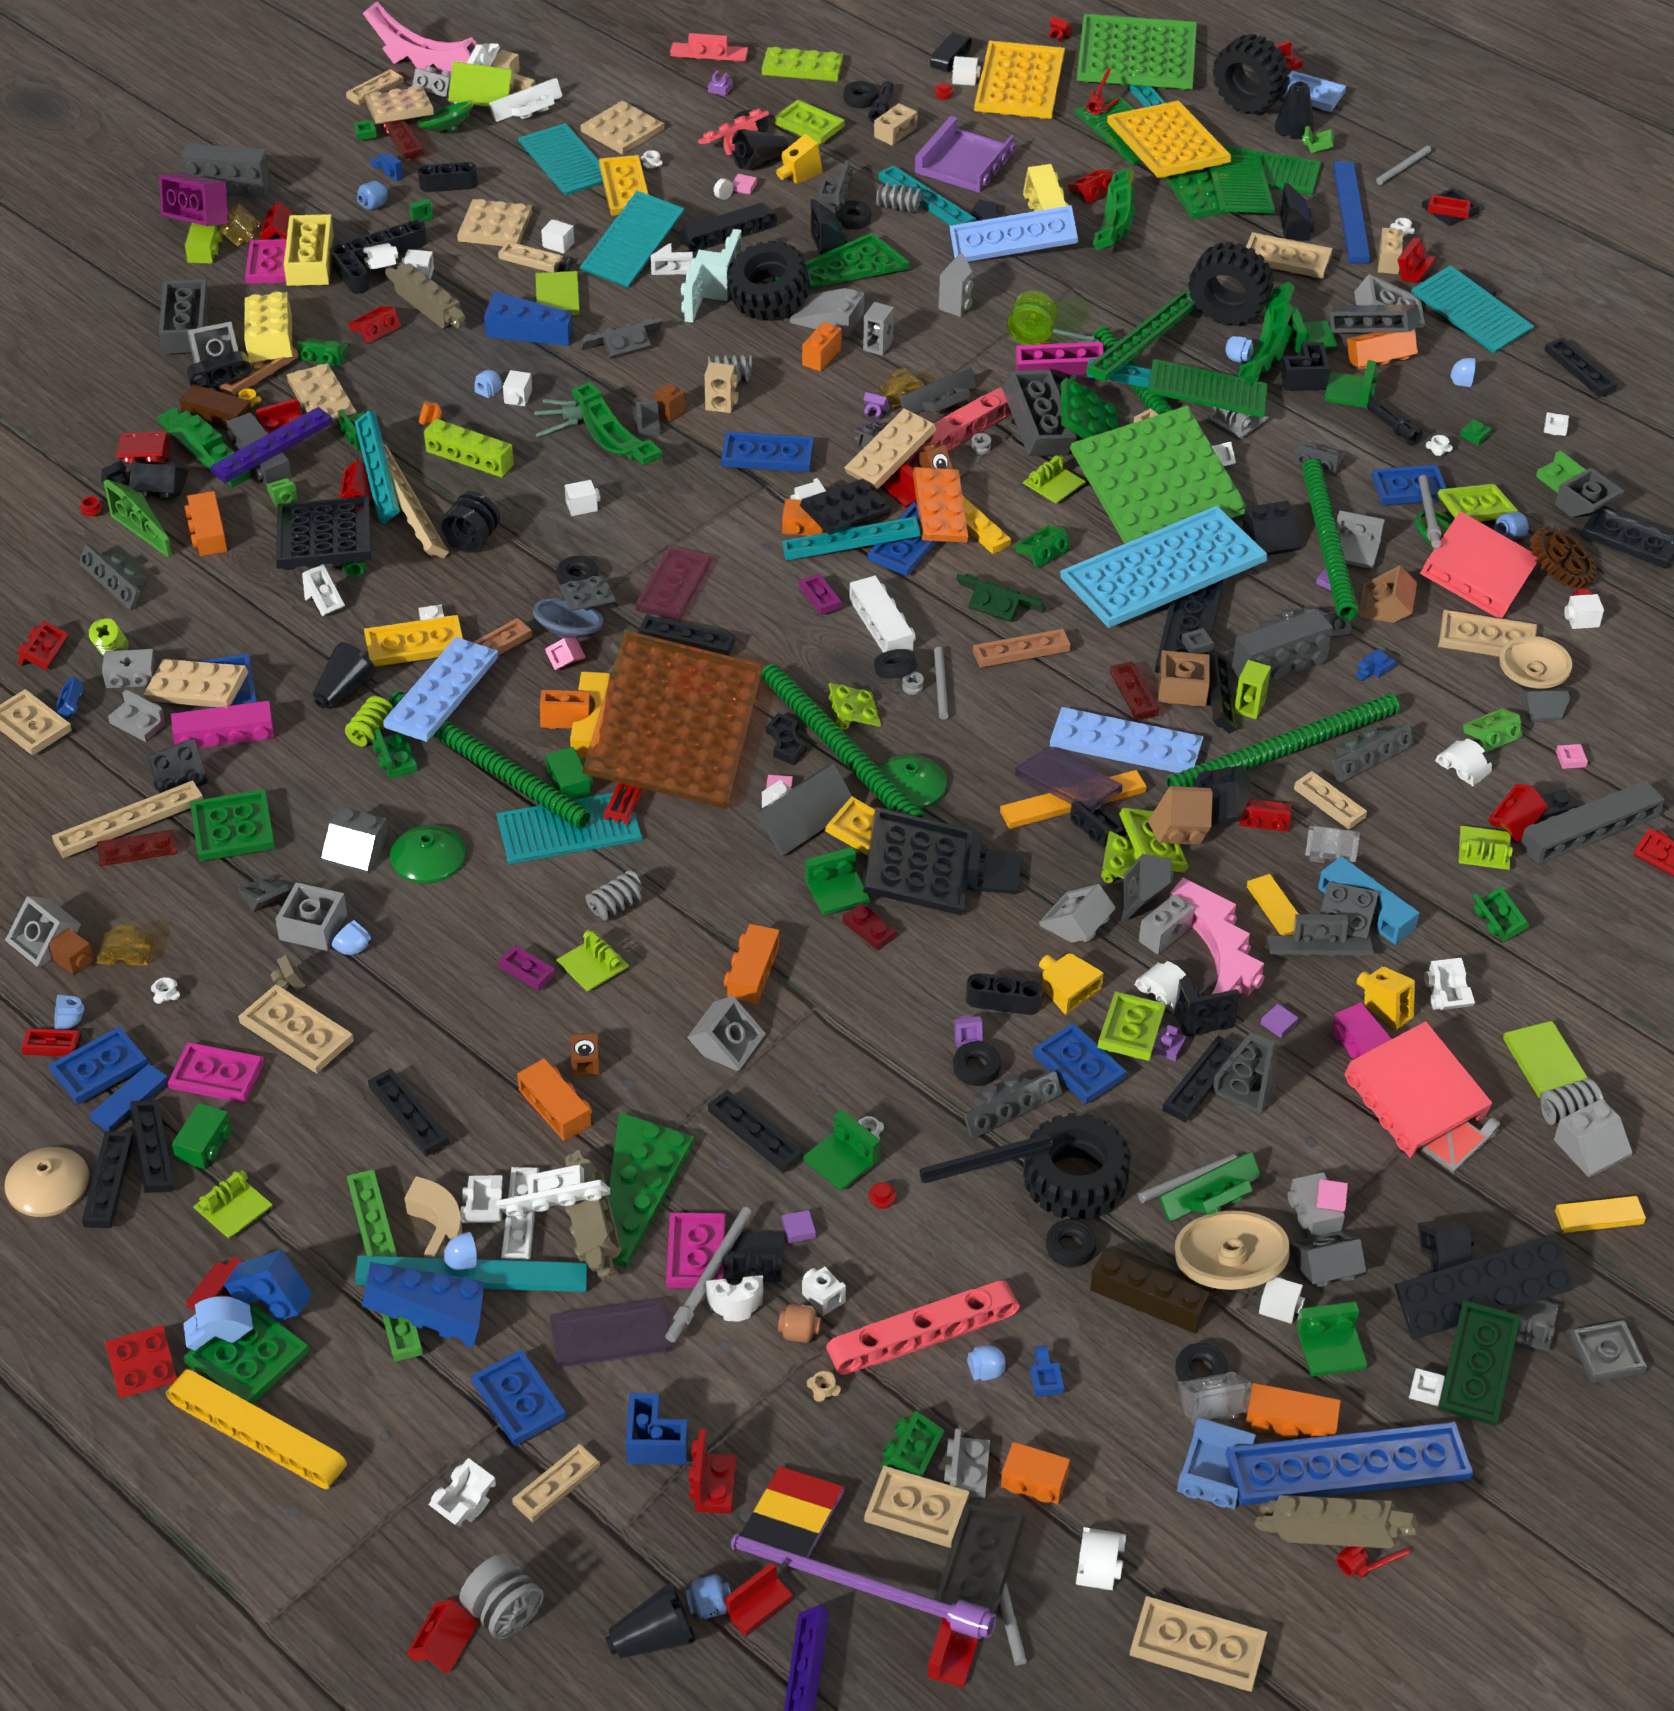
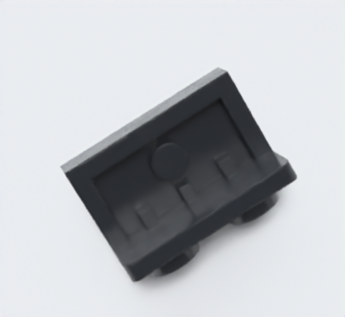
M1093 799L1084 805L1077 801L1071 803L1070 820L1072 823L1081 828L1093 841H1096L1103 848L1107 845L1109 831L1121 837L1126 834L1125 826Z

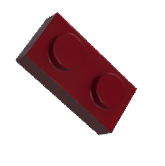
M862 903L843 915L842 923L878 951L897 938V931Z

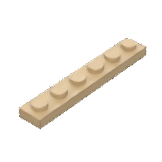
M190 781L52 835V839L62 858H65L191 808L190 801L202 800L203 796L195 783Z

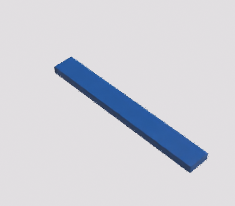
M1334 161L1333 170L1348 263H1369L1370 254L1354 162Z

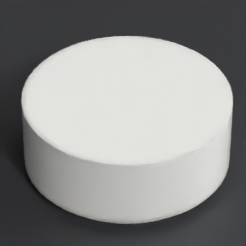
M724 178L718 180L714 187L715 196L722 200H727L733 191L732 182Z

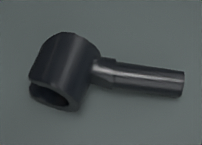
M569 257L566 262L558 263L557 272H569V267L574 259Z

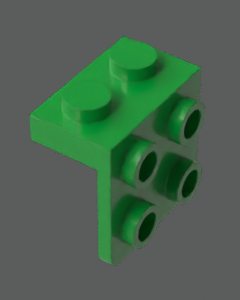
M1367 361L1364 377L1331 372L1325 392V401L1367 408L1369 396L1374 397L1379 371L1375 370L1376 361Z

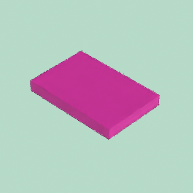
M287 239L250 240L245 274L246 284L286 283L284 259Z
M187 1042L168 1081L169 1089L246 1104L265 1063L264 1057Z
M670 1213L666 1288H694L725 1238L726 1213ZM724 1261L713 1280L724 1279Z

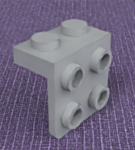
M1339 510L1336 525L1346 564L1363 568L1374 567L1385 519Z

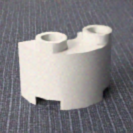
M389 243L363 249L364 253H368V257L364 258L366 268L375 269L395 265V259H398L396 247H392Z
M1470 739L1456 741L1435 759L1437 763L1448 770L1451 767L1455 768L1458 777L1472 786H1475L1492 772L1491 762L1487 764L1486 758L1482 754L1485 750L1477 742Z
M1462 958L1431 961L1429 971L1424 974V981L1426 987L1431 988L1432 1008L1434 1010H1445L1473 1006L1475 1001L1471 988L1466 984V971Z
M1169 961L1164 964L1158 962L1140 976L1134 985L1147 995L1150 993L1155 994L1156 1001L1166 1004L1165 1008L1174 1014L1179 979H1183L1186 974L1177 965Z
M502 1175L469 1176L468 1187H463V1204H466V1206H461V1223H495L496 1221H502L503 1212L500 1208H497V1201L502 1200Z
M763 1275L743 1277L742 1282L738 1285H731L726 1279L706 1281V1299L709 1309L722 1315L726 1321L738 1322L749 1319L751 1313L757 1310L759 1306L761 1307L763 1303Z
M469 1458L464 1464L455 1468L451 1475L453 1482L446 1489L439 1488L433 1494L431 1502L428 1504L458 1527H461L462 1522L466 1519L472 1522L484 1510L490 1501L486 1497L489 1488L496 1485L495 1477Z
M1084 1527L1076 1579L1077 1585L1113 1590L1114 1579L1121 1578L1123 1561L1117 1560L1118 1552L1124 1553L1126 1534Z

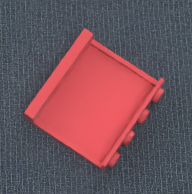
M1460 511L1440 540L1441 546L1433 550L1420 574L1496 618L1502 619L1536 566L1537 562L1535 560L1537 557L1533 556L1532 552Z
M1426 1021L1350 1061L1344 1074L1348 1084L1356 1089L1362 1097L1364 1104L1375 1113L1382 1127L1390 1132L1396 1140L1398 1147L1405 1151L1409 1158L1414 1156L1417 1148L1469 1119L1474 1117L1478 1121L1484 1118L1493 1104Z

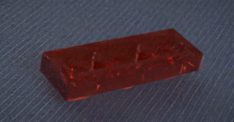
M403 119L384 122L385 131L405 160L415 159L424 155V148Z
M1133 661L1110 666V674L1135 720L1158 716L1159 708Z
M173 829L97 842L101 867L177 854Z

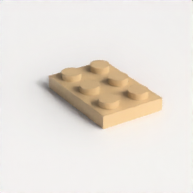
M26 689L0 704V731L32 756L72 731L71 724Z
M883 1466L864 1515V1522L951 1548L966 1508L970 1491Z

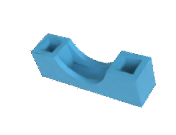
M1342 856L1321 871L1318 889L1323 893L1326 892L1328 882L1379 892L1376 910L1378 916L1376 931L1393 944H1398L1416 930L1420 912Z

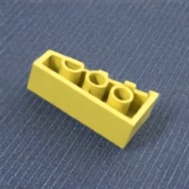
M1051 164L1028 167L1023 196L1025 199L1029 198L1028 206L1030 209L1040 211L1069 206L1064 201L1063 188L1059 187L1058 174L1054 172Z

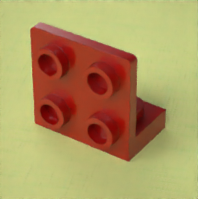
M163 1325L105 1341L120 1398L173 1384L177 1380Z
M700 1428L699 1438L693 1439L692 1442L693 1465H690L689 1499L695 1500V1512L731 1514L737 1455L707 1453L706 1429Z

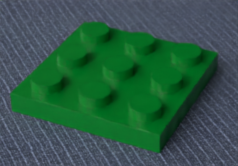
M1068 378L1061 382L1062 426L1084 439L1118 428L1117 409L1113 404L1103 401L1095 393H1090L1082 388L1079 383L1073 382Z
M265 789L190 801L199 862L275 849Z
M249 1303L253 1329L234 1343L214 1336L197 1350L191 1349L184 1356V1361L204 1378L254 1404L310 1351L306 1343L255 1305Z

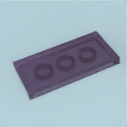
M1046 747L1015 768L1016 776L1070 804L1077 801L1090 813L1122 792L1121 783L1050 747Z
M664 1298L549 1315L557 1368L672 1352L671 1342L665 1337L669 1327Z

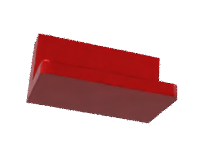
M278 201L266 213L259 237L263 240H268L277 233L283 239H287L289 216L296 214Z
M357 459L343 472L339 498L355 497L357 495L369 496V502L372 504L374 499L365 463Z
M906 462L880 486L904 508L910 507L913 502L917 503L913 477L914 469Z
M1516 783L1487 820L1494 827L1506 829L1515 841L1520 842L1524 829L1538 820L1546 810L1547 804L1533 786Z
M233 1256L227 1265L216 1262L187 1299L186 1306L196 1311L195 1304L202 1300L219 1296L232 1297L224 1283L237 1264L243 1262V1260Z
M773 1562L725 1598L727 1607L726 1617L745 1637L793 1601V1594L777 1579V1566Z
M454 1599L435 1602L406 1655L414 1662L429 1659L443 1673H450L476 1628L478 1621Z
M943 1618L929 1659L928 1678L964 1687L979 1639L951 1630L950 1623L947 1622V1619Z

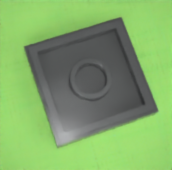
M1625 1320L1570 1331L1569 1337L1591 1384L1646 1373V1363Z

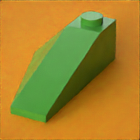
M105 480L104 487L111 517L165 556L171 557L172 552L169 538L147 504L144 496L127 485Z

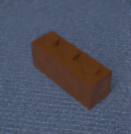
M195 384L180 398L182 413L188 411L192 416L198 414L208 424L228 430L226 421L250 412L252 414L251 402L249 400Z

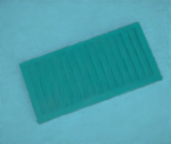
M566 123L518 138V142L565 196L603 184L599 160Z
M636 191L580 266V269L629 288L650 260L651 255L655 253L685 211L684 208Z
M1451 265L1411 290L1414 295L1494 354L1533 330L1534 327Z
M626 790L622 791L613 811L617 812ZM613 793L573 799V801L578 802L579 805L584 806L591 812L588 824L582 829L575 828L569 822L564 821L563 818L558 817L541 805L496 813L508 864L642 841L643 837L640 833L635 812H633L628 825L623 824V820L614 822V818L611 817L609 820L604 819V812ZM629 798V801H628V803H627V805H626V807H625L623 813H625V811H626V809H627V807H628V805H629V802H630V800H631L630 798Z

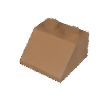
M1400 565L1364 583L1358 615L1361 618L1391 623L1409 617L1413 612L1417 582Z
M1162 650L1158 702L1206 706L1209 689V655Z
M1170 786L1147 821L1159 843L1201 844L1211 828L1213 793L1211 788Z

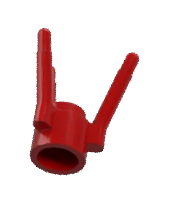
M1108 68L1104 74L1097 92L1095 93V90L1091 91L1088 104L1085 107L1091 114L1106 113L1107 109L1120 100L1117 97L1105 105V99L1100 95L1111 68Z
M1346 1546L1337 1554L1336 1562L1347 1576L1353 1577L1357 1574L1358 1577L1362 1578L1368 1572L1410 1554L1411 1550L1406 1548L1366 1565L1368 1555L1364 1550L1365 1547Z

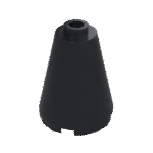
M1297 81L1290 85L1275 121L1276 132L1283 137L1285 134L1290 135V139H1302V135H1305V127L1310 126L1311 131L1314 130L1310 87L1303 81Z
M748 129L737 130L732 138V144H735V151H732L734 162L738 168L744 170L781 157L783 151L789 147V143L783 135Z
M340 642L339 645L335 646L313 692L314 702L323 709L333 708L370 680L376 673V668L368 657L364 660L358 655L361 652L358 648L345 642Z
M672 1583L665 1585L608 1629L610 1636L605 1637L611 1654L618 1653L620 1658L675 1648L696 1642L692 1627L687 1625L689 1623L685 1609Z

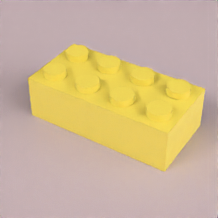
M331 215L289 216L284 259L287 286L329 285L332 258L331 248L333 247L334 238Z
M273 292L269 295L261 296L255 294L245 297L244 340L250 362L292 357V313L287 292Z

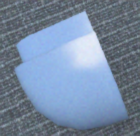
M1237 336L1230 337L1225 348L1228 358L1233 362L1241 364L1245 361L1248 362L1254 353L1252 340Z
M1464 358L1454 364L1450 374L1454 384L1471 387L1475 371V358Z
M484 370L476 376V393L489 398L496 395L502 389L501 377L494 370Z
M353 920L335 936L332 947L344 955H355L369 946L368 942L371 940V937L363 927Z
M57 995L54 1016V1028L56 1030L71 1029L81 1021L84 1005L78 997Z
M470 1232L454 1237L447 1244L444 1260L451 1269L459 1271L475 1268L477 1260L476 1247Z
M995 1346L974 1347V1351L968 1352L967 1363L974 1381L994 1379L1004 1373L1006 1368L1005 1357L1002 1351Z

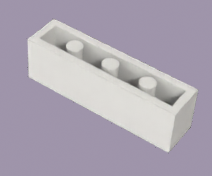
M876 576L851 582L850 602L882 652L894 649L913 651V641L916 640L915 632L912 627L909 628L904 614L900 613L896 608L894 599L888 596L885 585L881 584Z

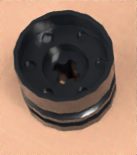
M466 491L458 497L452 508L442 517L440 531L444 539L451 546L459 551L473 553L482 547L488 536L496 529L500 522V513L496 505L485 495L475 491Z

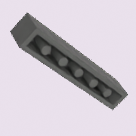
M1647 780L1633 784L1621 791L1612 792L1606 797L1592 800L1578 808H1572L1560 815L1551 816L1540 823L1529 825L1524 829L1520 846L1537 865H1540L1660 817L1665 799Z

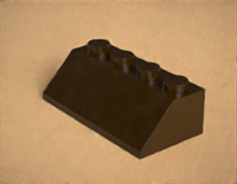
M1111 1246L1103 1250L1092 1271L1090 1291L1196 1334L1217 1292V1288L1199 1284L1182 1273L1118 1247Z

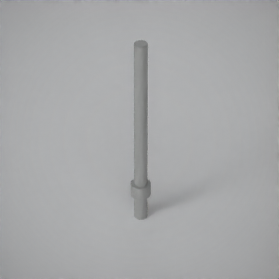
M1421 475L1419 477V484L1428 524L1427 536L1431 540L1432 547L1439 548L1441 546V529L1436 522L1428 478L1426 475Z
M742 1208L684 1306L678 1308L673 1317L674 1322L665 1335L668 1341L675 1342L683 1328L690 1324L694 1317L693 1311L706 1291V1281L713 1280L725 1260V1254L729 1253L753 1213L750 1208Z

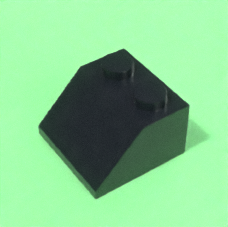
M1284 183L1280 210V222L1284 239L1309 241L1310 233L1314 231V221L1311 220V208H1308L1306 199L1289 183Z
M812 199L811 236L819 255L847 244V235L842 232L841 221L837 220L832 211L817 200Z
M131 463L129 487L136 492H140L144 497H150V493H159L160 498L172 499V495L181 494L188 476V470L177 466Z
M1288 500L1245 507L1242 529L1267 553V556L1301 549L1296 514Z
M1242 765L1200 772L1193 787L1211 788L1213 792L1211 825L1240 821L1255 788Z

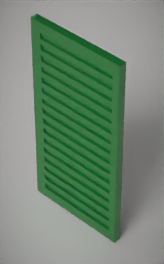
M1116 95L1105 99V105L1117 97L1120 99L1116 104L1107 109L1106 113L1091 114L1085 108L1086 105L1074 110V113L1132 166L1143 162L1107 123L1108 115L1135 110L1121 96Z
M1223 146L1231 155H1259L1269 188L1283 190L1284 183H1289L1298 193L1310 195L1314 193L1321 161Z
M1231 155L1229 163L1209 167L1220 211L1275 213V207L1259 155Z
M1153 359L1147 392L1264 418L1268 383Z

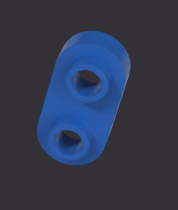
M74 676L64 684L55 707V712L64 719L68 716L72 717L76 713L78 698L84 691V688H82L83 682Z

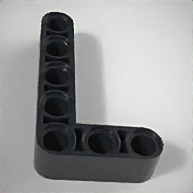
M412 220L334 245L331 248L334 270L352 293H365L369 288L367 272L364 267V258L368 257V253H364L363 249L389 243L392 247H396L399 255L407 252L408 249L415 250L427 244L425 223L421 220Z

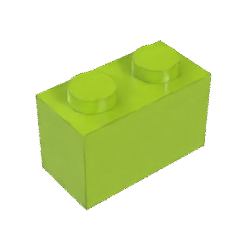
M191 223L185 243L188 263H213L214 256L218 255V243L222 241L221 230H218L217 225L204 226Z
M1251 660L1247 661L1238 681L1234 708L1236 714L1253 719L1258 718L1266 701L1271 666Z

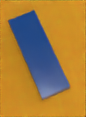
M147 1064L89 1114L91 1121L106 1131L115 1130L131 1116L129 1109L131 1101H148L168 1083V1076Z

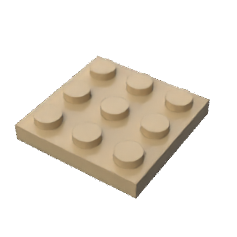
M411 86L405 90L391 89L386 93L372 92L370 95L365 96L366 104L376 124L434 114L433 106L425 90L420 86Z
M624 101L618 102L616 105L581 124V132L622 155L664 130L663 122Z
M473 199L457 234L458 241L504 246L507 241L520 244L532 215V206L521 203L513 204L502 201Z

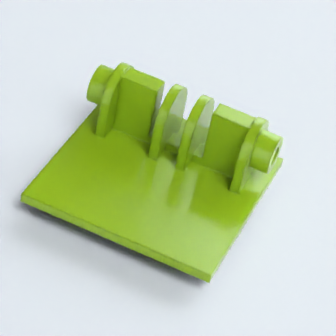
M1056 455L1050 462H1045L1039 466V469L1032 471L1028 479L1023 481V484L1057 504L1083 486L1086 481L1064 469V458L1061 455Z
M829 683L831 691L829 701L832 703L836 724L841 730L848 729L852 721L881 727L872 692Z
M1460 826L1458 863L1509 870L1510 857L1513 847H1510L1511 835L1507 831Z
M1111 831L1108 833L1102 867L1104 870L1101 873V877L1106 883L1113 882L1117 877L1124 879V873L1138 859L1131 841Z
M587 930L584 933V943L556 959L587 992L629 968V965L596 931Z
M242 1170L239 1172L234 1171L226 1182L221 1181L219 1187L214 1186L212 1191L205 1196H201L199 1198L200 1201L193 1206L197 1212L228 1239L232 1238L273 1206L246 1182L248 1177Z

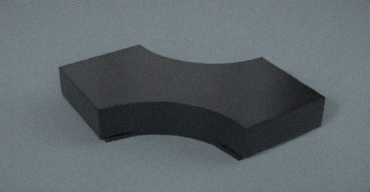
M979 199L972 208L971 215L979 221L999 218L1000 216L997 213L998 204Z
M777 713L765 727L766 733L776 742L773 757L794 766L807 751V745L796 735L799 721Z

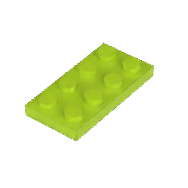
M768 47L762 65V75L838 82L843 54L818 52L816 50L805 51L796 48Z

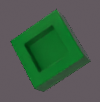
M373 120L354 122L357 140L377 138Z
M428 198L409 204L411 221L421 220L426 222L433 220L431 202Z
M1473 419L1461 430L1460 437L1479 446L1491 435L1492 428Z

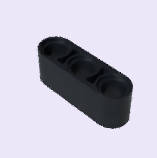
M952 32L932 54L930 66L950 73L953 70L954 58L965 57L970 51L972 38Z
M471 162L431 164L418 168L419 188L424 192L473 189L478 185L476 165Z
M235 351L194 363L188 367L186 372L191 386L195 384L205 388H212L249 376L252 366L244 352ZM242 362L244 363V364H243L242 366H240V367H237V366H236L238 363H242ZM223 369L222 372L215 373L216 370ZM202 375L201 378L194 379L195 376Z
M983 973L972 974L967 979L966 1002L971 1007L1025 1015L1036 1014L1041 1009L1043 988L1037 981Z

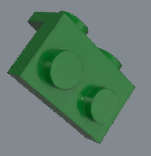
M1502 886L1481 899L1477 893L1472 895L1476 903L1472 906L1480 919L1486 918L1488 922L1485 925L1493 937L1498 935L1503 943L1530 927Z

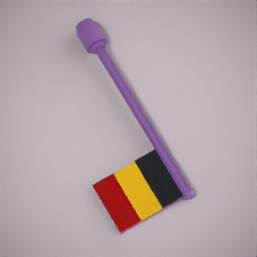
M779 1466L743 1531L736 1533L731 1540V1547L734 1551L738 1549L945 1618L950 1623V1628L953 1631L977 1639L982 1637L988 1639L994 1630L996 1614L991 1613L989 1608L962 1599L956 1604L949 1605L810 1559L809 1556L845 1491L843 1486Z

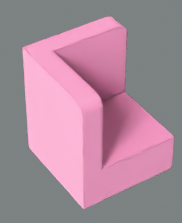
M576 637L563 638L545 649L555 670H560L574 661H581L586 658Z

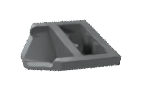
M1525 686L1517 687L1530 723L1562 720L1570 701L1569 692L1566 689L1558 686L1546 689H1534Z
M268 875L242 886L238 890L254 912L285 897L294 886L275 880L273 876Z

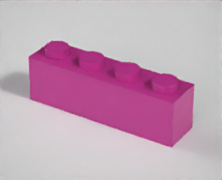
M1103 342L1016 346L1015 355L1016 371L1052 369L1063 376L1087 375L1089 358L1097 359L1103 354Z
M269 701L171 714L175 745L192 738L195 739L197 748L274 738Z
M1362 1003L1334 1015L1332 1034L1336 1040L1344 1045L1352 1059H1356L1392 1039Z

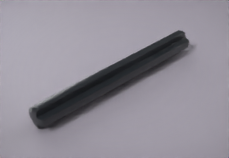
M1045 1134L924 1167L919 1170L922 1183H929L1050 1150L1053 1148V1142L1050 1135Z

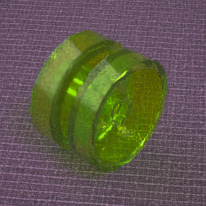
M1033 290L1018 295L1007 319V329L1010 336L1022 345H1040L1047 342L1052 335L1058 318V308L1055 301L1045 293Z

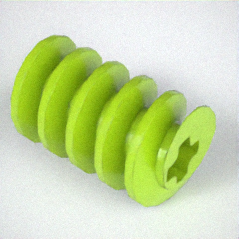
M111 618L100 619L91 625L89 638L101 655L104 656V651L128 650L129 646L126 636Z
M371 696L368 698L366 703L362 705L361 709L357 711L356 715L345 727V734L348 739L360 747L371 743L375 739L374 730L384 729V719L394 707L382 697Z

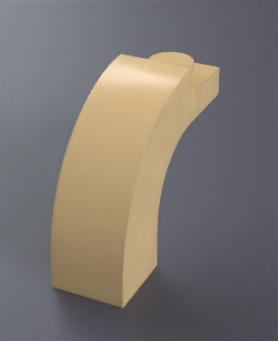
M501 50L492 62V67L512 70L509 95L535 86V80L517 75L520 72L518 54Z
M416 1176L405 1196L407 1214L425 1219L436 1227L424 1252V1257L444 1258V1252L449 1241L463 1234L459 1207L454 1197L444 1187L433 1181Z

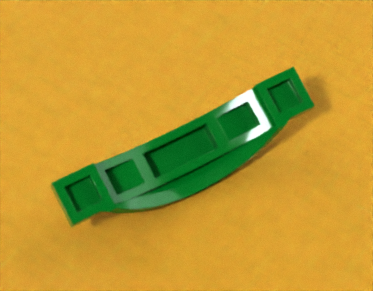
M1131 167L1113 174L1112 180L1109 183L1100 230L1094 233L1093 246L1096 250L1111 247L1130 231L1136 210L1132 204L1135 194L1132 181L1135 173Z
M1291 282L1273 289L1266 303L1264 324L1257 348L1251 359L1246 364L1240 366L1237 377L1257 381L1260 373H1265L1271 368V363H1277L1282 359L1283 352L1293 330L1288 325L1294 309L1289 303L1295 289Z
M591 382L572 389V397L580 404L581 412L590 434L602 448L619 456L626 455L631 461L637 459L643 466L662 458V451L650 439L643 442L621 425L603 400L602 393Z
M174 407L157 416L158 423L169 432L170 436L210 471L211 465L235 453L223 443L222 435L198 414L192 416L188 411L182 413L177 407ZM250 471L227 482V484L233 488L250 479Z

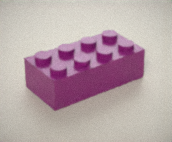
M182 172L159 174L161 216L204 226L228 224L226 182Z

